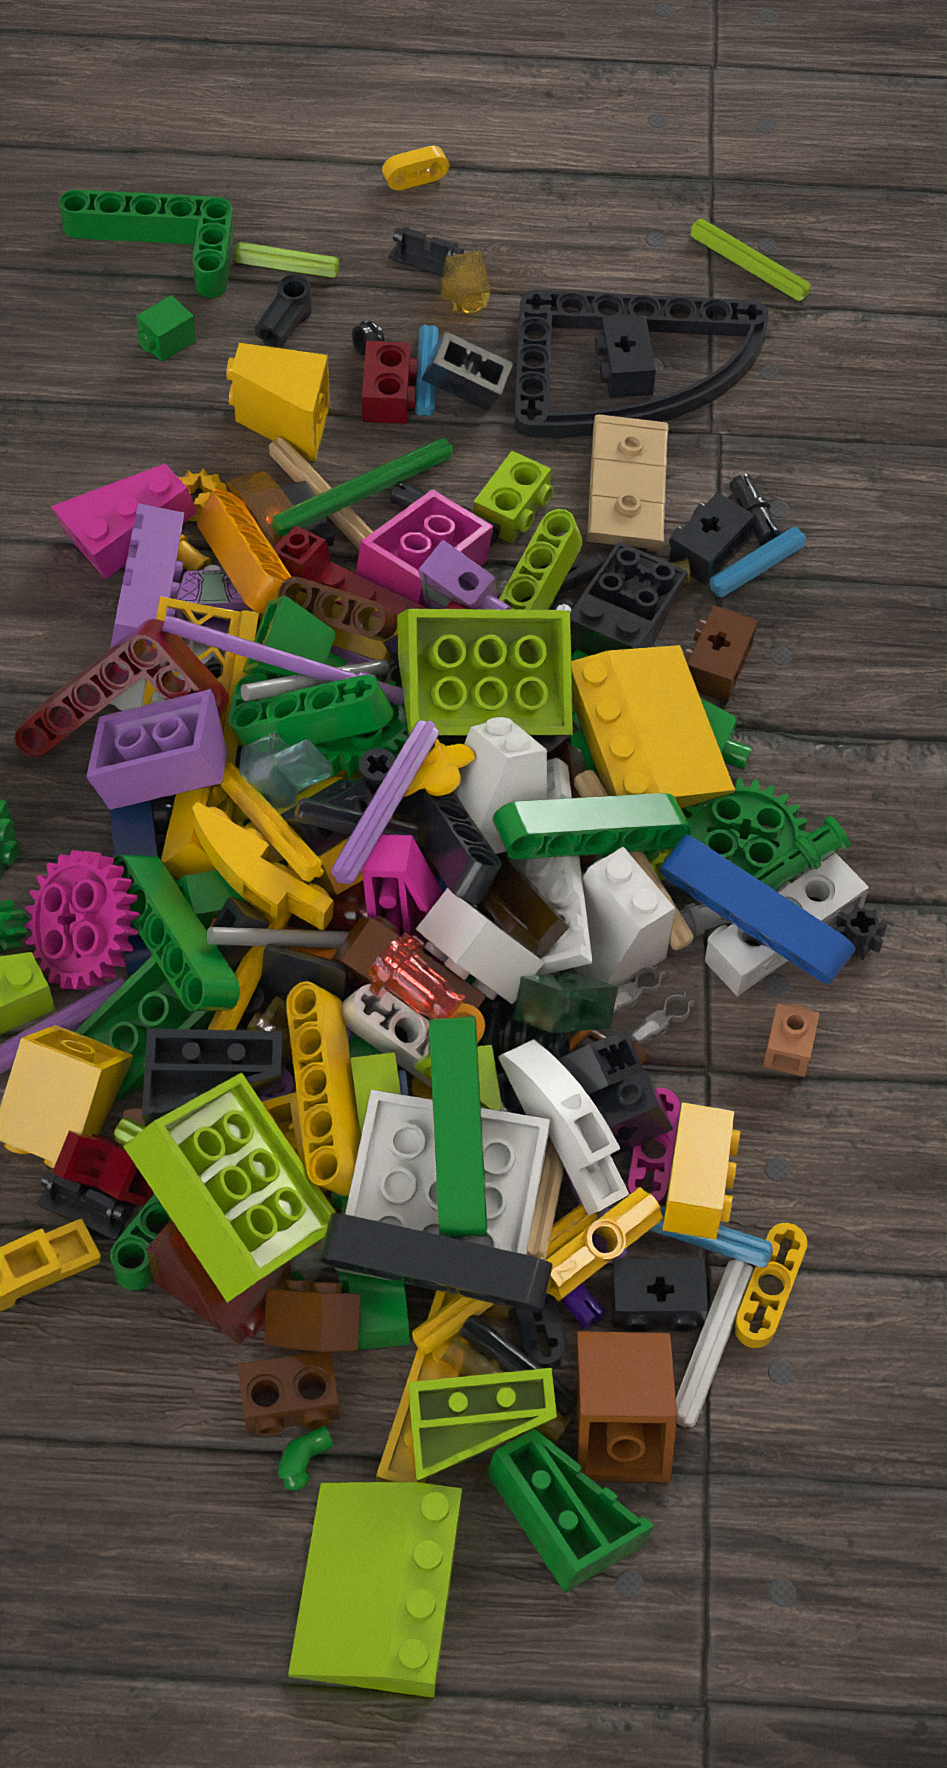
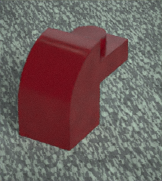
M69 1130L52 1173L62 1179L97 1187L118 1200L145 1206L154 1194L123 1147V1144L95 1134L88 1136Z

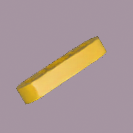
M780 1223L769 1231L766 1240L772 1243V1257L766 1267H755L734 1324L736 1337L747 1347L762 1348L768 1345L775 1335L807 1248L805 1233L794 1224ZM784 1238L792 1240L791 1248L793 1249L788 1251L784 1265L775 1262L780 1249L779 1243ZM765 1275H774L782 1281L784 1290L778 1295L765 1294L760 1289L758 1280ZM758 1305L767 1308L762 1321L764 1328H760L758 1333L749 1331L750 1323L747 1321L751 1322L754 1319Z

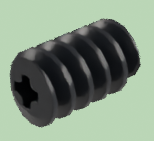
M498 1007L494 1008L490 1018L484 1019V1034L477 1044L478 1046L492 1045L496 1064L500 1063L498 1056L532 1040L538 1042L556 1059L566 1056L570 1052V1036L568 1035L566 1022L562 1021L556 1032H551L549 1018H545L539 1029L534 1027V1016L528 1014L523 1025H518V1014L516 1011H511L506 1022H504L501 1018V1009Z

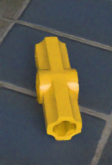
M641 1187L637 1188L547 1258L546 1261L553 1264L547 1293L554 1296L558 1301L563 1299L663 1220L664 1217L660 1210L661 1206L652 1194L647 1193ZM593 1234L601 1235L607 1243L606 1253L599 1252L592 1243Z

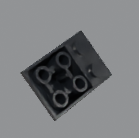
M618 541L570 612L571 653L579 649L591 656L611 650L653 647L688 575V571Z

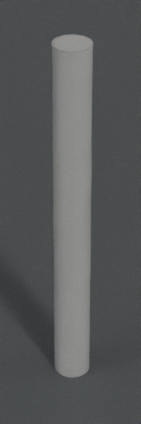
M386 659L336 667L358 675L360 671L375 675L376 677L389 673V664ZM298 674L244 684L241 686V696L244 701H250L328 682Z
M209 927L207 930V942L210 945L267 946V944H273L280 947L338 949L350 932Z

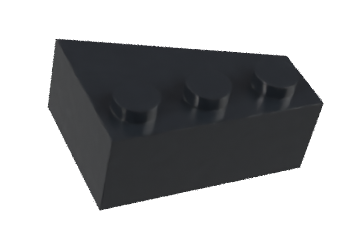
M147 1029L142 1117L145 1126L147 1127L153 1121L240 1073L244 1075L258 1097L283 1090L285 1058L283 1032Z

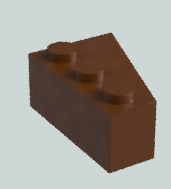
M379 915L375 919L372 917H360L331 958L336 963L346 965L349 968V973L363 984L378 985L384 988L428 1021L429 1019H442L445 1011L456 1004H470L478 1009L486 997L485 994L467 983L466 980L462 979L447 966L444 967L431 958L433 955L427 949L414 941L408 943L398 936V928Z

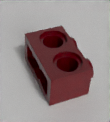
M366 341L362 388L363 422L407 424L408 408L415 409L416 386H409L410 380L416 381L417 358H410V343Z

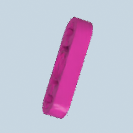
M656 1088L674 1130L651 1139L660 1142L664 1146L666 1153L661 1158L651 1159L646 1157L641 1151L642 1144L633 1148L627 1190L631 1194L637 1188L642 1187L645 1172H654L652 1181L653 1191L651 1194L659 1205L662 1206L668 1190L680 1102L672 1091L665 1088Z

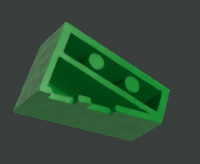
M533 1429L494 1452L486 1474L564 1593H567L643 1547L654 1525L643 1516L639 1519L616 1500L618 1496L607 1487L603 1490L580 1471L582 1466L540 1432Z

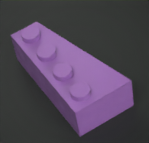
M138 503L110 649L142 623L156 618L160 596L177 599L183 562L177 561L176 558L184 512ZM167 608L166 616L174 617L175 609ZM144 639L146 644L151 647V641Z

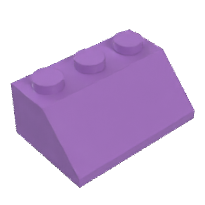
M211 689L99 717L86 777L109 809L222 783L227 750L215 697Z

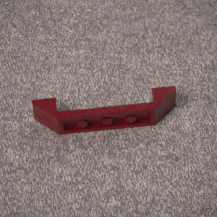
M296 525L273 548L291 577H301L376 601L391 608L396 616L407 609H428L332 563L326 540ZM342 599L335 602L344 606ZM451 600L444 609L470 608ZM378 611L371 614V616L381 619Z

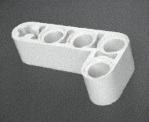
M365 985L348 996L342 1003L346 1027L380 1052H395L397 1064L432 1088V1081L413 1067L419 1059L430 1053L429 1021L378 985ZM364 1003H366V1004L368 1005V1008H367V1010H366V1013H367V1014H365V1013L363 1012V1010H364V1008H365V1004H364ZM395 1025L402 1027L406 1031L408 1036L407 1043L397 1038Z

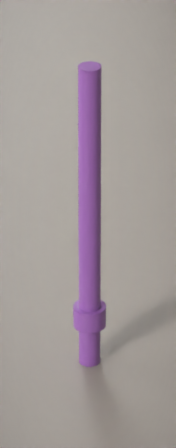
M169 615L166 616L162 631L328 683L361 675H371L376 678L375 675L362 671L359 672V675ZM378 681L389 702L402 706L404 700L403 689Z

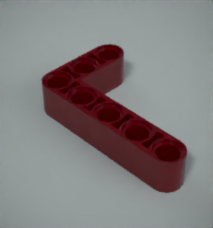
M149 619L35 708L15 731V744L25 755L39 757L45 754L142 677H145L165 700L211 689L215 697L219 719L228 707L229 695L222 684L179 636L162 631L164 621ZM144 639L153 642L157 649L148 646ZM116 662L122 663L128 671L122 670ZM172 670L179 672L185 680L177 678ZM88 684L93 685L95 688H97L99 693L94 692ZM61 706H62V707H65L67 710H69V712L71 713V715H70V714H67L65 711H63V709L61 708ZM34 728H35V729H38V730L43 734V736H42V735H39V734L34 730Z

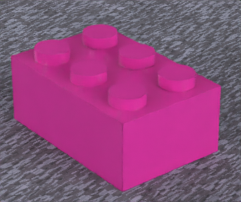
M432 489L361 541L356 574L427 608L424 604L419 568L439 543L444 540L481 566L487 561L493 525Z

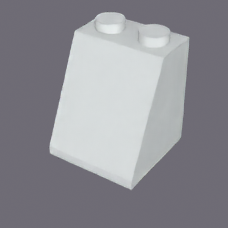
M496 717L489 719L485 724L471 726L464 745L472 749L475 759L471 763L458 768L461 780L459 786L453 792L494 852L498 854L506 852L492 822L494 813L503 805L511 802L547 800V750L512 720Z
M624 847L590 866L582 878L592 963L574 967V970L585 984L598 983L607 995L634 979L639 969L645 966L653 967L656 963L658 964L666 959L675 907Z

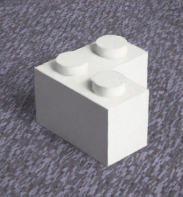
M449 888L445 890L416 928L417 931L429 940L424 946L428 951L443 961L449 969L465 980L469 974L477 978L472 985L492 1000L499 994L513 1004L544 964L541 959L507 935L505 931L477 909L454 895Z

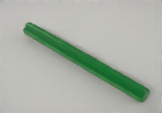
M445 438L433 441L274 515L273 522L271 523L272 529L276 530L278 536L283 537L295 525L303 528L395 485L399 481H403L450 459L453 446Z

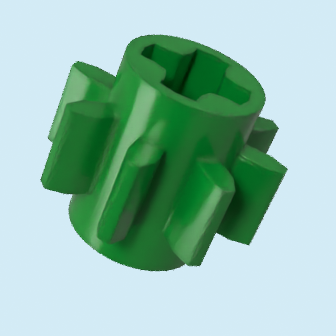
M12 899L0 901V951L20 948L19 939L24 938L28 933V929L24 927V924L28 922L25 911L14 908V900Z

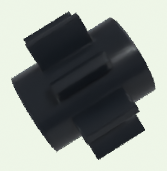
M855 905L849 915L842 912L838 914L836 921L838 927L835 930L845 936L855 946L856 950L852 956H859L861 960H864L870 949L874 952H880L883 944L881 937L885 934L887 924L878 922L877 910L870 911Z

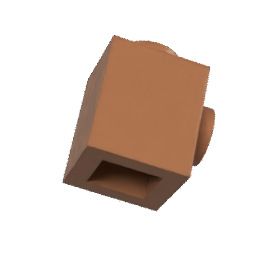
M777 1003L762 1067L805 1077L811 1058L820 1013L810 1011L805 1006L799 1004L784 1005Z

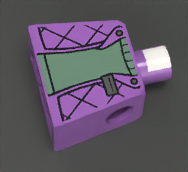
M444 540L439 543L419 568L424 604L431 609H444L453 600L470 609L511 610L510 606L498 599L496 580L493 575Z
M208 565L202 571H188L184 573L177 600L238 612L242 610L252 612V609L240 597L225 570H222L219 566ZM176 610L177 618L190 622L183 611ZM193 613L198 621L205 617V615ZM211 617L201 626L227 633L229 620Z

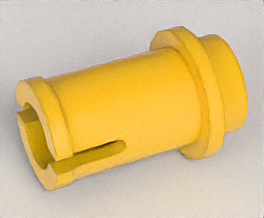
M184 534L180 536L176 560L183 562L182 568L186 571H202L204 567L212 564L210 558L204 556L188 543V538Z

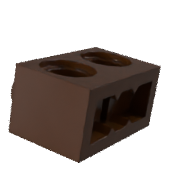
M331 1351L313 1352L238 1364L247 1433L256 1432L260 1436H271L283 1432L284 1427L303 1424L304 1428L316 1429L323 1425H329L331 1420L340 1419ZM310 1385H317L325 1390L320 1398L314 1400L304 1398L301 1392ZM265 1392L274 1393L279 1397L273 1405L268 1407H261L254 1403L256 1397Z

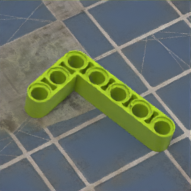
M564 509L552 510L541 520L499 598L500 601L510 606L511 610L549 609L583 543L576 521L570 512ZM561 532H567L562 536L556 537ZM544 564H550L544 569H539ZM533 596L530 600L521 602L522 599ZM572 702V713H573V712H575L576 710H575V707H574L573 702Z

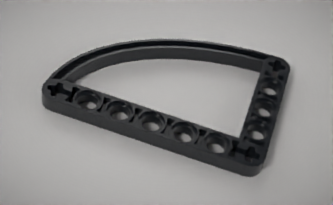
M530 290L520 300L515 429L518 433L527 437L564 438L593 436L594 418L598 414L664 422L699 409L719 398L750 371L758 359L765 342L768 309L761 302L754 300ZM576 306L581 311L576 314H569L563 308ZM533 307H540V308H539L540 310H534V309H532V308H533ZM552 307H556V311H551ZM608 307L616 310L617 313L606 316L601 314L599 310ZM646 309L653 314L650 317H646L649 332L746 337L737 353L725 365L699 382L672 394L617 408L580 412H548L552 327L601 330L602 318L638 316L634 313L635 311ZM683 311L688 314V317L676 319L671 316V313ZM709 313H719L724 316V319L713 321L706 315ZM732 315L736 316L735 320H731ZM530 331H539L544 336L540 339H530L525 334ZM529 358H537L543 364L538 367H531L526 365L524 361ZM527 386H537L542 391L531 395L525 393L523 389ZM528 408L535 409V420L533 421L527 420Z

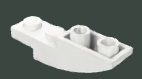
M535 1040L498 1056L526 1115L550 1119L549 1136L588 1216L629 1195L610 1154L619 1150L620 1147L599 1110L570 1072Z

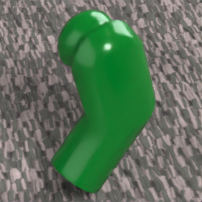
M325 1425L290 1441L286 1445L277 1471L279 1478L284 1480L285 1488L295 1491L306 1486L309 1476L305 1469L309 1459L334 1447Z

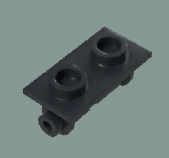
M408 226L395 229L393 241L397 243L389 255L391 260L453 281L468 257V254L464 253V249L459 248L458 243H451L436 237H432L431 241H427L426 234L412 230Z
M48 1169L41 1179V1186L45 1187V1190L36 1203L37 1206L72 1222L82 1218L86 1228L116 1241L137 1204L118 1200L97 1187L62 1179L52 1173V1170Z

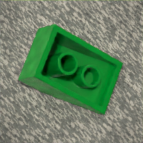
M152 955L75 1033L134 1055L115 1098L121 1101L144 1086L147 1029L207 1030L216 1011L187 1010Z

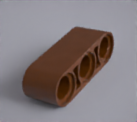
M301 577L286 579L278 589V597L284 595L296 603V595L301 589L306 588L307 600L301 607L326 625L376 641L389 639L397 629V616L395 612L388 606ZM342 599L344 610L338 618L334 619L332 607L336 601ZM378 611L381 616L380 624L371 631L368 627V619L373 612Z

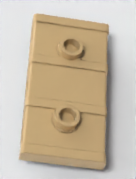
M595 415L592 437L587 542L616 545L619 541L628 546L646 548L647 551L652 552L663 549L668 423Z

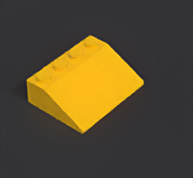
M680 645L611 650L571 661L572 702L602 785L609 796L669 793L675 796L680 808H684L734 793L733 783Z

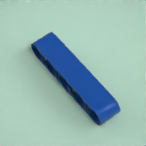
M684 835L659 868L660 873L676 887L825 984L830 985L856 950L852 942L841 933L691 836Z

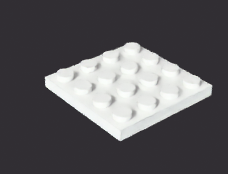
M371 1090L345 1214L440 1235L433 1100ZM481 1108L488 1234L486 1237L454 1239L527 1255L550 1130V1119ZM335 1267L336 1271L375 1277Z

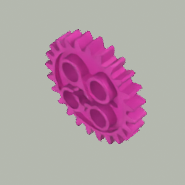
M73 850L70 855H58V864H46L49 876L37 875L36 878L41 888L29 891L35 902L34 905L25 906V911L32 914V920L24 924L26 929L32 930V936L25 941V944L35 946L36 949L32 954L36 961L41 962L39 968L42 973L49 974V983L60 984V988L90 990L91 986H104V978L114 979L116 977L114 966L125 967L126 963L121 954L123 951L133 952L134 950L127 940L129 935H138V930L130 925L131 920L139 917L140 913L130 909V905L138 897L126 892L131 886L132 880L121 878L124 871L123 866L113 865L112 857L101 856V853Z

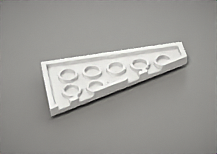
M559 758L548 760L547 800L572 798L568 766ZM579 856L522 860L510 858L569 925L568 930L541 958L544 964L534 977L592 963ZM494 919V924L502 929V927Z

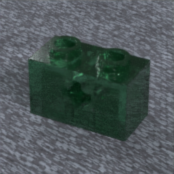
M580 973L521 976L514 1019L550 1033L611 1029L618 986Z

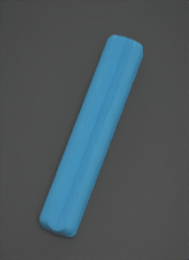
M422 325L419 328L415 412L419 416H432L435 412L436 386L421 380L433 348L438 343L439 329L435 325Z
M792 527L717 573L710 579L711 583L709 586L711 591L717 597L726 596L804 547V541L806 540L804 533L798 527Z
M661 1206L660 1210L664 1217L665 1207ZM664 1218L650 1229L651 1231L759 1267H766L773 1253L770 1241L719 1225L716 1240L662 1231Z

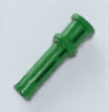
M828 815L824 818L823 825L805 837L801 835L796 837L792 843L793 848L752 876L773 890H777L807 868L817 870L822 866L821 861L840 848L847 849L850 847V840L839 823L831 815Z

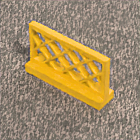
M162 596L158 599L155 619L165 621L167 608L183 611L191 623L198 625L203 624L211 617L229 620L227 634L252 642L255 639L259 613L246 610L238 612ZM193 613L205 615V617L198 621ZM151 642V648L157 649L155 644ZM207 645L209 649L199 655L198 658L202 660L212 653L222 667L220 677L217 680L229 695L228 707L220 718L227 750L225 764L230 762L235 765L239 739L230 727L228 717L235 685L241 678L248 675L242 672L247 657L225 650L222 656L217 648ZM177 671L173 673L176 677L180 675ZM145 679L141 706L152 704L153 693L156 691L147 679Z

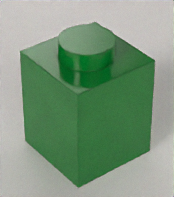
M172 295L136 316L138 325L136 336L140 346L144 351L153 353L161 362L196 342L194 316Z

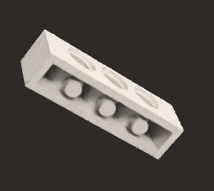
M836 853L823 862L821 861L822 866L817 870L807 868L800 878L792 883L788 881L775 890L833 929L837 927L836 921L840 912L849 915L855 905L863 908L869 889L865 882ZM808 897L819 898L822 902L813 901ZM734 924L729 927L722 925L709 936L704 960L736 996L742 994L788 961ZM744 941H755L759 946H750Z

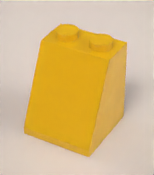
M239 343L235 358L230 357L228 360L226 372L227 380H232L229 392V405L235 407L236 422L271 441H276L279 437L285 438L304 459L316 462L330 408L328 355Z
M57 1025L22 1037L0 1106V1141L5 1143L4 1147L14 1153H32L42 1157L47 1166L54 1168L69 1130L92 1136V1134L99 1136L134 1055Z

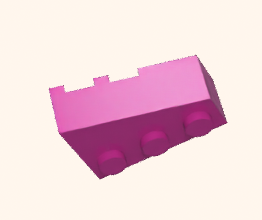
M166 464L51 506L63 531L105 580L126 565L138 503L184 512L183 523L198 513L187 487Z
M381 835L362 868L368 917L375 919L379 915L398 928V936L408 943L414 941L424 947L429 940L417 931L416 928L442 896L443 891L412 835ZM435 955L431 957L439 964L445 965L444 962L437 958Z

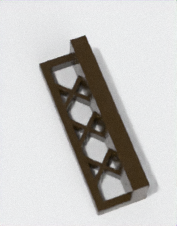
M505 852L498 853L496 855L502 865L482 904L507 935L541 959L568 930L569 925Z

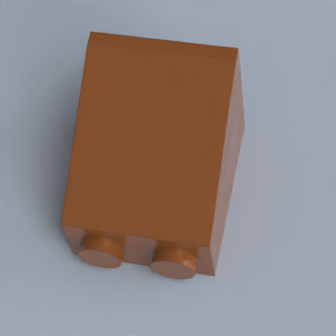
M577 1331L575 1360V1394L577 1395L576 1462L582 1466L580 1471L592 1481L671 1482L677 1409L670 1333Z

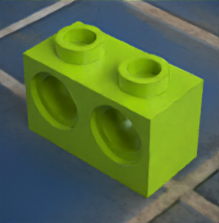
M511 451L474 500L473 514L492 523L499 524L501 529L498 537L513 544L521 532L526 533L529 530L540 506L545 507L550 501L553 494V486L550 485L551 468Z

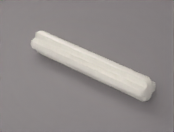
M738 1259L730 1260L723 1274L676 1396L677 1424L686 1428L696 1425L753 1274V1267Z

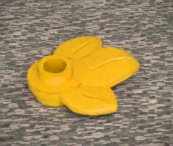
M436 739L404 797L423 788L434 796L447 795L453 792L459 786L461 780L458 768L471 763L475 759L472 749L464 744L445 746Z

